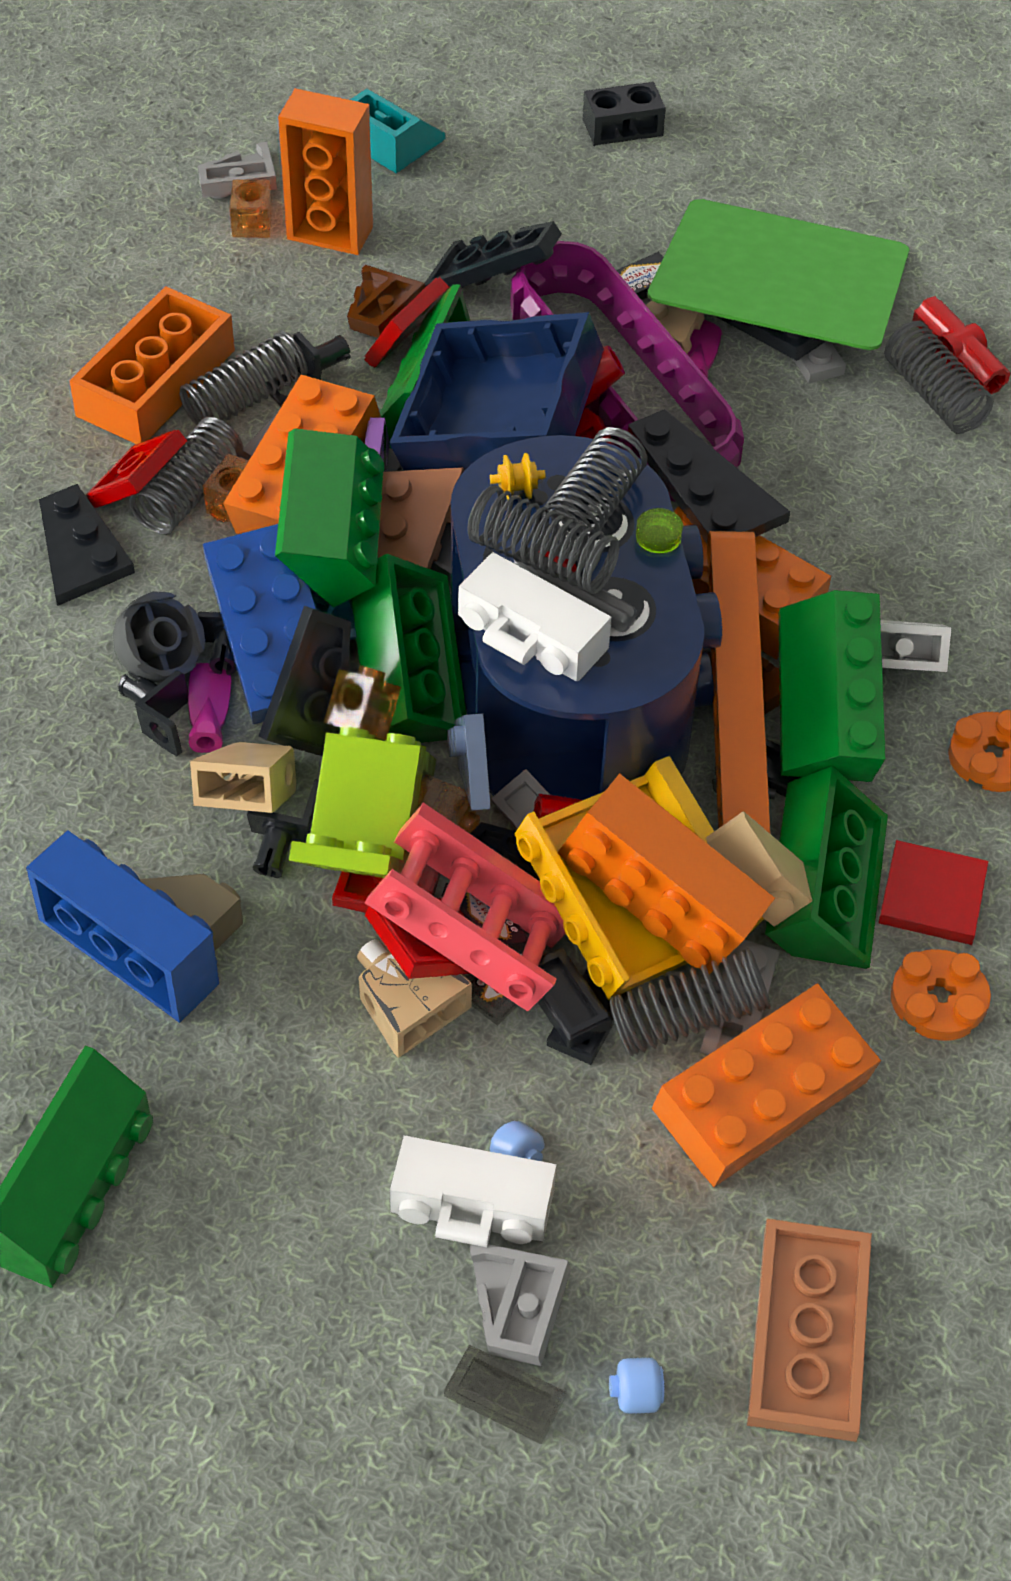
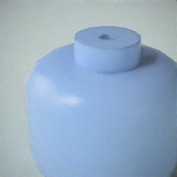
M511 1121L501 1126L495 1132L491 1140L490 1152L542 1161L543 1155L541 1151L544 1149L545 1144L543 1137L537 1131L521 1121Z
M622 1359L617 1366V1375L609 1376L610 1397L618 1398L619 1408L622 1412L628 1414L654 1413L659 1410L661 1403L664 1402L663 1369L655 1359Z

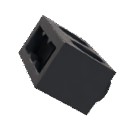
M654 81L584 91L583 121L594 146L663 136L666 107Z

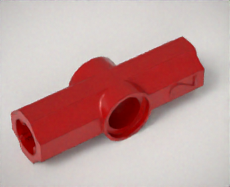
M936 296L925 299L914 310L912 321H922L925 323L928 329L943 342L944 346L948 347L953 356L958 358V361L969 370V373L974 375L979 384L984 386L985 390L990 394L999 392L1008 383L1011 372L987 348V338L980 326L975 323L965 325Z

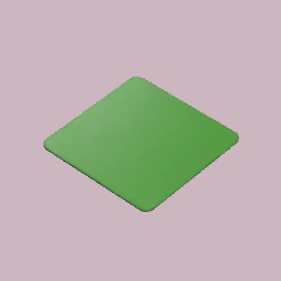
M696 199L689 203L648 289L647 296L656 303L860 349L875 350L881 347L908 258L909 247L904 243L715 201Z

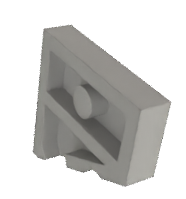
M261 142L256 144L257 153L241 158L239 152H234L224 156L222 159L198 165L202 196L222 199L231 194L250 193L258 195L265 193L267 190H276V174L268 143Z
M490 1244L487 1247L470 1245V1254L474 1265L477 1282L476 1288L482 1310L483 1327L489 1354L541 1366L571 1272L568 1260Z

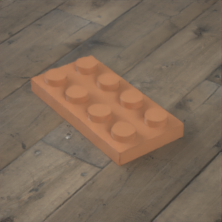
M767 1218L764 1230L747 1426L857 1442L860 1434L872 1233Z

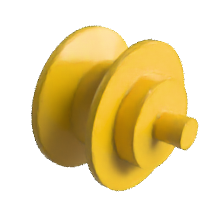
M524 453L521 463H511L508 456L504 455L503 464L497 467V474L490 475V484L498 483L504 492L510 491L512 496L514 491L523 490L527 498L532 499L533 489L538 488V480L546 478L545 470H537L535 461L530 462L528 453Z

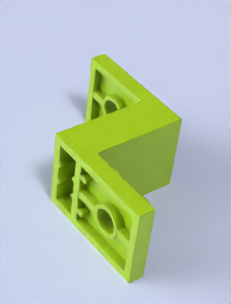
M341 726L340 734L326 733L311 833L307 834L306 843L292 841L289 861L314 868L384 878L391 869L401 873L410 853L394 843V840L399 830L417 810L422 775L434 777L437 759L426 751V746H422L421 742L415 741V737L387 733L386 741L375 739V735L369 734L368 730Z

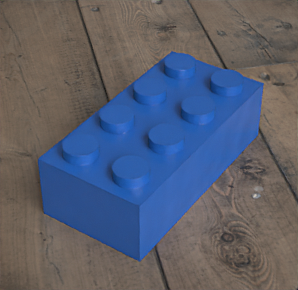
M278 524L203 544L206 565L252 724L264 722L303 607L307 606L316 609L309 586L275 556Z
M67 830L26 867L39 920L179 1023L219 985L213 931L202 918L196 915L190 917L176 907L174 901L162 890L157 889L153 891L147 887L128 866L124 864L118 866L109 860L93 841L89 839L83 841Z

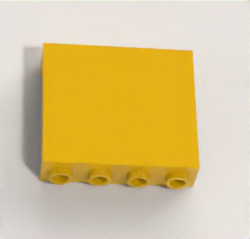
M670 756L655 761L645 775L630 781L707 843L706 837L713 833L714 830ZM602 792L539 819L534 811L528 813L514 835L521 856L526 861H530L540 879L543 895L549 902L554 903L563 919L564 930L568 939L578 946L584 956L592 981L602 988L609 1000L611 996L615 997L618 993L622 994L668 971L687 964V962L678 950L663 938L651 934L644 927L642 921L627 909L611 902L606 897L604 891L586 876L575 873L567 865L566 860L558 854L559 849L583 817L604 793ZM763 917L759 919L751 932L764 920Z

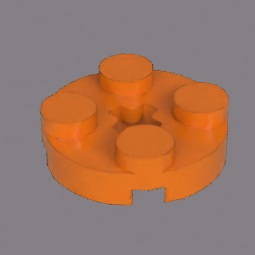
M1004 710L1000 713L980 712L957 721L948 749V755L953 769L961 778L967 782L971 779L975 783L982 784V789L988 791H1011V710ZM990 745L1003 749L1002 757H996L993 752H985L984 750Z
M941 949L915 951L907 954L903 959L902 965L895 973L891 987V1002L899 1018L902 1021L904 1018L908 1024L916 1028L915 1032L920 1035L942 1041L960 1039L971 1033V1030L977 1027L985 1018L991 999L990 987L985 975L980 971L979 961L968 953L957 954ZM939 986L951 992L952 995L948 996L947 1002L942 1003L938 1002L936 995L929 994L928 991H932L934 987Z

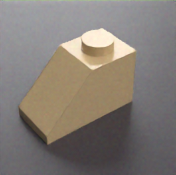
M744 811L706 837L707 844L775 897L762 915L774 927L812 902L804 863Z

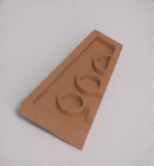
M463 467L383 472L378 558L387 553L425 568H431L433 561H437L442 548L440 540L446 524L451 523V496L457 480L465 471Z

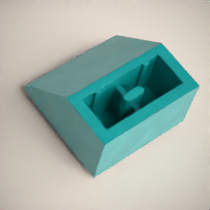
M367 88L350 99L369 104L371 159L395 173H398L446 139L445 132Z

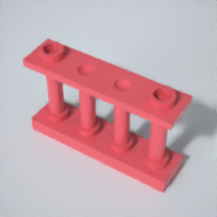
M423 802L399 830L394 840V843L410 853L401 873L391 869L367 897L365 904L528 1012L555 985L557 980L538 966L546 945L552 948L566 934L563 919L554 903L549 902L543 895L539 880ZM426 864L450 880L441 901L417 885ZM466 891L490 907L482 928L458 913ZM506 919L518 924L530 934L522 955L498 940Z

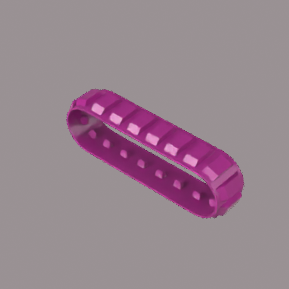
M557 241L553 247L554 253L545 262L534 265L532 262L521 266L516 271V275L511 278L510 306L513 320L533 316L554 315L540 298L544 295L570 293L589 299L608 318L711 443L713 449L736 468L741 465L744 434L741 421L736 418L732 407L601 253L579 242ZM612 386L586 407L602 418L606 428H620L628 432V424L639 420ZM610 435L612 439L628 446L641 459L639 451L633 444L624 438ZM615 444V446L624 449V448L621 447L620 445ZM669 493L670 500H671L672 502H676V501L673 499V497L671 496V494Z

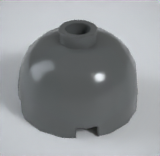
M152 591L132 601L116 619L113 630L114 652L120 664L132 674L147 678L155 683H161L176 670L183 674L192 671L197 665L195 663L198 660L199 654L203 652L205 647L204 628L196 611L189 604L184 607L179 601L173 599L176 595L169 592Z

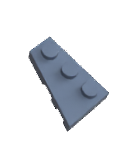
M483 714L463 715L454 721L455 726L447 730L449 757H457L459 772L471 810L491 809Z

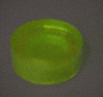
M653 508L643 512L638 517L636 540L642 548L653 553H667L680 545L683 522L675 512L664 508Z

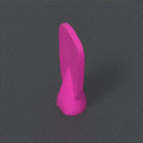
M704 320L700 329H694L690 336L692 347L687 355L708 379V370L717 356L722 330L714 323Z
M195 663L197 665L190 671L188 711L192 729L189 733L188 743L189 747L197 753H209L220 749L223 744L221 729L225 724L229 710L231 675H227L225 669H223L222 674L213 672L209 667V663Z

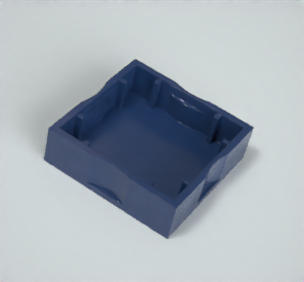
M590 313L533 316L513 321L477 320L437 323L420 364L418 381L405 402L389 443L403 471L462 467L466 470L483 455L509 443L541 436H575L604 350Z

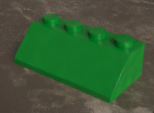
M453 284L424 316L418 331L413 334L412 344L406 357L401 360L399 373L394 383L389 386L387 399L380 412L381 418H385L389 442L405 402L418 381L420 364L436 324L470 321L461 285Z
M295 428L288 432L275 556L334 608L374 587L376 584L384 462L375 449L369 448L357 436Z
M386 553L378 558L375 586L351 598L367 730L369 734L375 735V739L386 741L387 733L415 737V741L421 743L447 740V730L455 726L454 721L466 715L448 576Z
M833 590L781 607L778 612L781 775L804 777L833 766L849 781L872 782L885 761L880 594Z
M833 766L788 783L779 842L804 863L812 902L775 927L767 921L765 935L793 957L867 969L870 968L888 815Z
M84 1046L0 1186V1267L50 1288H53L61 1273L67 1275L72 1270L79 1254L78 1242L86 1228L93 1230L97 1226L104 1211L105 1203L103 1199L111 1185L118 1186L122 1182L129 1166L128 1155L136 1142L142 1144L146 1140L153 1124V1116L150 1114L146 1092L94 1048Z

